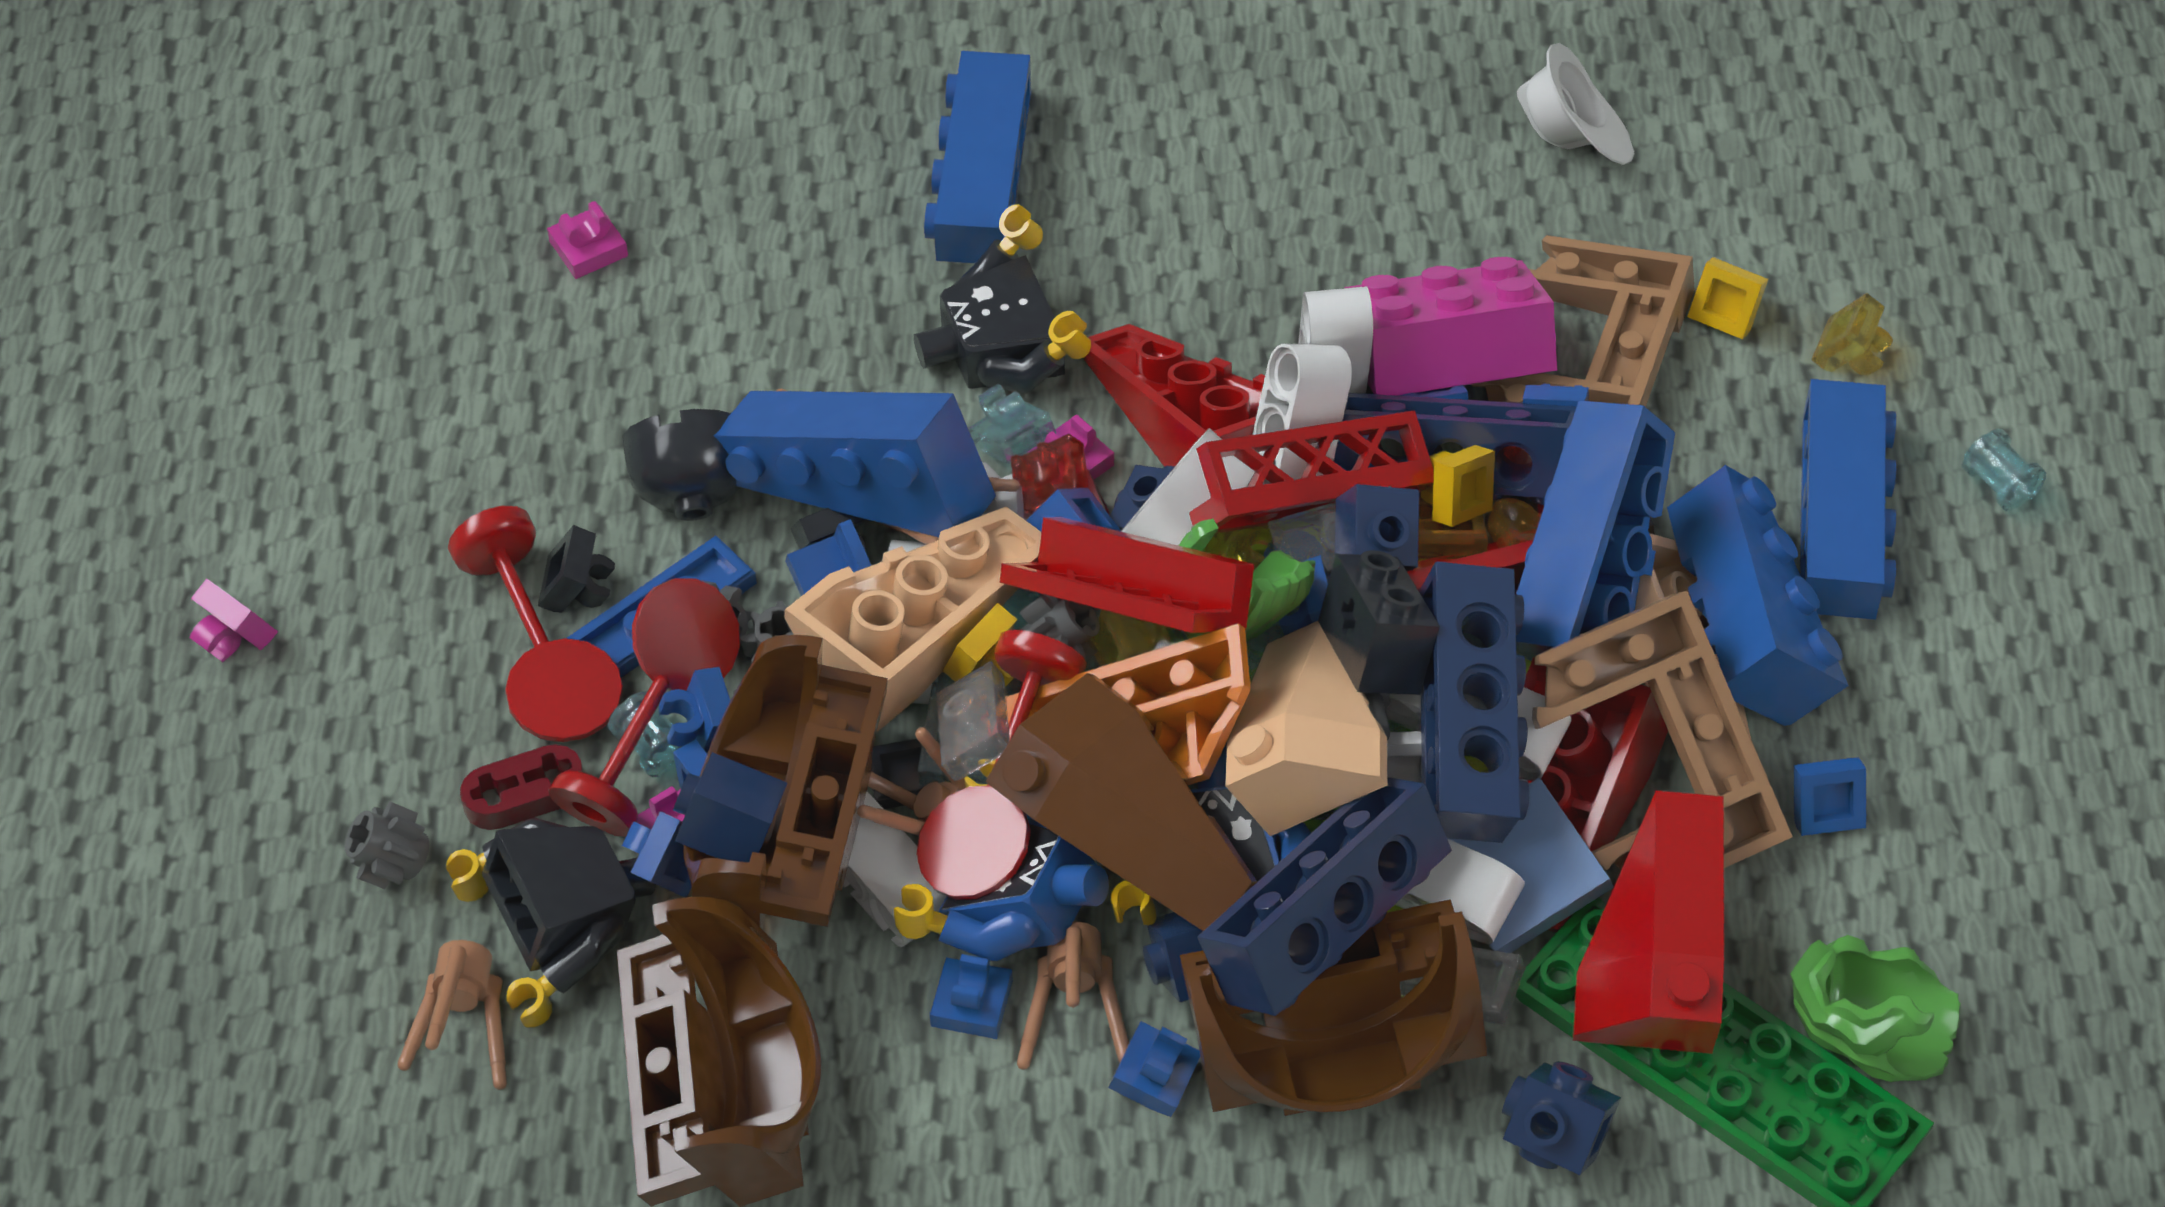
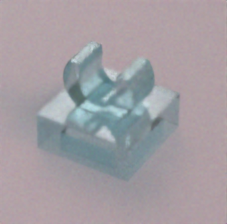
M1000 384L993 386L978 396L980 406L986 417L968 427L974 444L980 451L1007 464L1044 442L1047 434L1051 431L1056 434L1049 412L1024 402L1017 392H1013L1006 397L1004 389Z

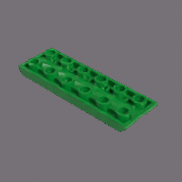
M1600 898L1595 899L1576 911L1511 983V990L1521 1003L1572 1038L1576 976L1607 904ZM1724 981L1722 1023L1712 1054L1578 1041L1817 1207H1870L1934 1125V1122Z

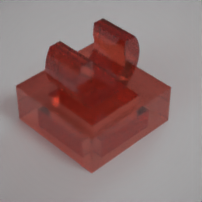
M1069 433L1049 443L1040 442L1036 444L1037 449L1022 456L1015 454L1010 457L1012 478L1017 480L1022 487L1024 511L1030 515L1057 489L1089 488L1084 443Z

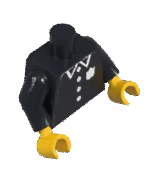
M1016 204L1008 207L1002 213L999 220L1000 231L1006 237L1002 241L995 239L977 262L951 287L944 289L939 295L941 327L914 334L915 349L923 369L956 360L969 389L988 387L1025 394L1033 390L1046 378L1064 375L1066 354L1072 359H1081L1091 349V340L1083 333L1087 328V323L1073 311H1065L1054 317L1026 255L1018 257L1016 254L1019 248L1024 250L1034 249L1040 245L1043 239L1042 228L1031 219V213L1023 206Z
M530 818L511 829L496 830L494 839L482 846L483 853L478 856L471 850L462 849L453 852L447 860L446 870L452 880L455 879L451 888L456 897L461 901H476L482 898L489 889L529 971L541 969L544 974L538 980L529 977L519 978L508 987L506 998L512 1010L529 998H537L536 1002L528 1009H525L520 1016L524 1027H537L549 1019L552 1014V1003L549 997L557 990L564 994L597 966L624 937L625 928L636 898L652 895L655 891L656 884L631 873L637 858L619 861L604 832L595 826L568 827L539 818Z

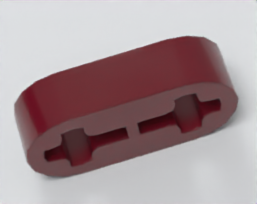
M554 744L481 766L471 771L464 778L460 787L464 813L470 823L478 828L494 830L562 809L549 796L548 790L551 782L546 778L545 772L551 769H557L559 774L567 770L583 772L581 759L569 747ZM495 789L500 802L488 806L482 793Z

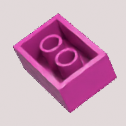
M1493 257L1484 260L1479 267L1457 270L1451 266H1434L1423 270L1420 276L1398 279L1391 275H1375L1364 279L1362 285L1344 287H1368L1373 314V341L1367 384L1373 394L1398 396L1557 371L1554 301L1522 260L1517 261L1511 257Z

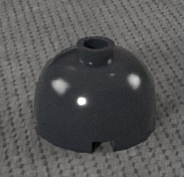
M714 409L680 410L681 422L661 426L660 415H656L630 426L622 435L625 462L631 485L640 498L661 511L675 513L677 519L684 521L707 518L713 514V508L727 502L740 487L736 486V479L727 470L725 461L729 454L714 435L721 429L731 413Z

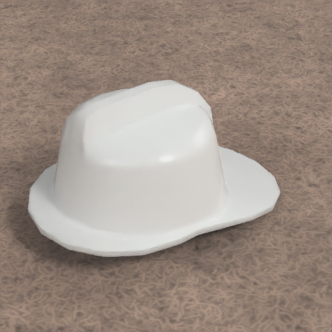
M1561 43L1550 45L1547 51V66L1522 84L1517 90V98L1532 127L1542 139L1552 145L1573 149L1592 144L1611 161L1621 165L1630 163L1634 156V150L1623 122L1593 85L1586 70L1574 53Z

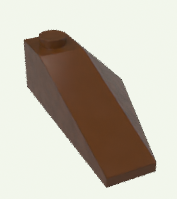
M1086 673L1019 725L985 782L1032 819L1204 931L1253 887L1257 880L1215 818L1207 816L1185 783L1188 780L1187 776L1176 761H1170L1151 733L1154 727L1143 711L1094 674Z

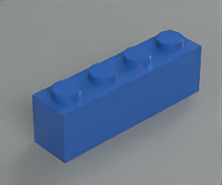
M961 51L958 74H948L945 102L946 108L952 109L951 116H941L939 151H945L944 159H934L931 187L932 194H937L938 199L937 203H927L924 222L925 238L935 239L936 261L976 263L995 239L1002 241L1006 237L1000 231L999 220L1002 213L1008 207L1016 204L1032 93L1030 55Z
M1819 379L1810 380L1803 412L1799 573L1817 594L1820 607L1816 612L1820 615L1876 620L1881 597L1892 598L1896 561L1885 559V547H1892L1896 510L1885 508V497L1893 496L1896 479V460L1885 459L1886 448H1892L1894 444L1896 411H1886V385Z

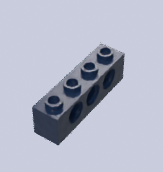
M1348 393L1342 421L1415 410L1429 456L1443 451L1441 444L1446 442L1457 443L1464 449L1477 445L1495 451L1493 500L1501 499L1504 495L1529 497V500L1533 503L1544 505L1545 494L1552 484L1563 450L1564 436L1566 430L1571 425L1577 406ZM1398 430L1384 432L1382 439L1391 438L1403 445ZM1338 440L1333 461L1346 471H1351L1359 454ZM1379 443L1377 448L1382 450L1396 462L1401 463L1408 461L1406 455L1393 456L1387 453ZM1509 446L1520 447L1530 455L1532 462L1527 464L1514 463L1506 457L1503 448ZM1370 463L1368 468L1375 466Z
M1436 561L1419 590V593L1440 626L1421 690L1422 783H1425L1447 838L1503 843L1519 820L1525 819L1529 805L1527 780L1519 779V758L1523 756L1526 749L1528 727L1526 718L1518 717L1517 696H1520L1523 691L1526 678L1525 658L1522 655H1516V635L1520 633L1524 620V599L1522 595L1515 594L1514 569ZM1463 634L1476 636L1483 642L1485 648L1473 646L1465 639ZM1463 694L1476 696L1485 704L1487 710L1473 707L1467 702ZM1464 756H1472L1481 760L1486 765L1489 773L1474 770L1467 763Z
M1387 777V786L1342 805L1197 936L1228 1005L1273 1016L1289 1008L1296 1002L1299 994L1325 969L1335 965L1342 958L1343 953L1369 928L1380 923L1386 917L1387 911L1413 887L1424 882L1428 878L1430 871L1452 851L1425 783Z

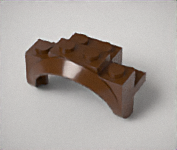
M781 635L761 642L757 648L753 663L740 682L722 717L699 776L701 777L713 752L788 783L760 852H752L750 862L747 863L718 859L684 845V860L692 884V897H713L734 903L761 929L766 914L828 927L837 890L842 891L860 820L857 808L864 804L871 776L872 749L887 693L888 678L822 665L823 638Z
M685 897L652 905L654 926L663 935L617 950L637 1196L649 1206H654L715 1185L738 1206L742 1207L803 1187L799 1143L803 1136L809 1135L808 1121L821 1079V1054L811 1012L796 981L778 957L777 943L740 907L727 900L713 897ZM695 981L707 1009L696 1000Z
M1451 899L1387 912L1386 917L1377 925L1369 928L1343 953L1342 958L1335 965L1325 969L1299 994L1298 999L1293 1005L1276 1016L1261 1013L1263 1025L1240 1016L1241 1014L1256 1011L1226 1003L1203 950L1180 955L1213 1112L1256 1103L1283 1109L1284 1116L1303 1112H1341L1360 1109L1387 1100L1400 1092L1421 1088L1420 1081L1442 1065L1487 1056L1482 998L1474 954L1463 912H1454ZM1423 977L1410 992L1401 997V981Z

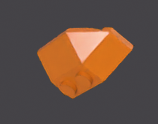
M1235 624L1077 674L1070 680H1058L1039 686L1029 717L1086 673L1094 674L1143 711L1154 727L1151 733L1170 761H1176L1187 776L1186 785L1207 780L1215 768L1251 690L1245 628L1240 624ZM1019 693L1006 697L1007 724H1009Z

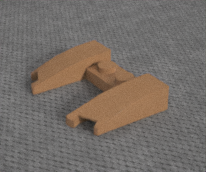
M1545 236L1542 239V248L1550 258L1538 269L1529 270L1551 299L1558 303L1608 315L1587 376L1584 380L1538 373L1471 384L1472 387L1485 388L1488 401L1523 403L1522 398L1526 385L1550 384V386L1568 387L1582 385L1583 387H1589V401L1644 405L1646 407L1672 332H1680L1695 290L1693 257Z
M1688 591L1669 595L1535 656L1534 665L1546 666L1545 707H1533L1532 721L1535 729L1543 728L1648 682L1695 794L1724 796V868L1793 837ZM1639 829L1592 851V854L1604 871L1608 870L1612 864H1615L1622 870Z

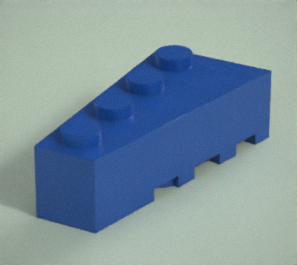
M750 391L728 416L721 429L714 435L729 454L725 461L729 473L736 479V486L825 509L829 508L840 513L939 537L940 532L980 517L996 497L953 393Z
M1578 401L1571 425L1566 430L1564 436L1563 450L1552 484L1545 494L1544 509L1533 543L1526 553L1525 568L1516 593L1517 595H1522L1524 599V620L1520 633L1516 635V651L1530 661L1538 654L1635 611L1640 576H1652L1656 551L1652 550V539L1648 528L1650 517L1662 516L1675 432L1644 405Z
M1725 465L1667 507L1681 564L1697 577V581L1688 587L1689 596L1694 607L1708 620L1709 626L1704 631L1714 654H1717L1720 668L1734 701L1783 726L1791 725L1849 686L1839 665V661L1843 658L1842 651L1834 637L1822 626L1816 612L1820 607L1819 598L1811 585L1801 577L1794 562V559L1798 557V551L1789 535L1779 527L1772 510L1776 507V501L1772 492L1758 477L1748 478Z

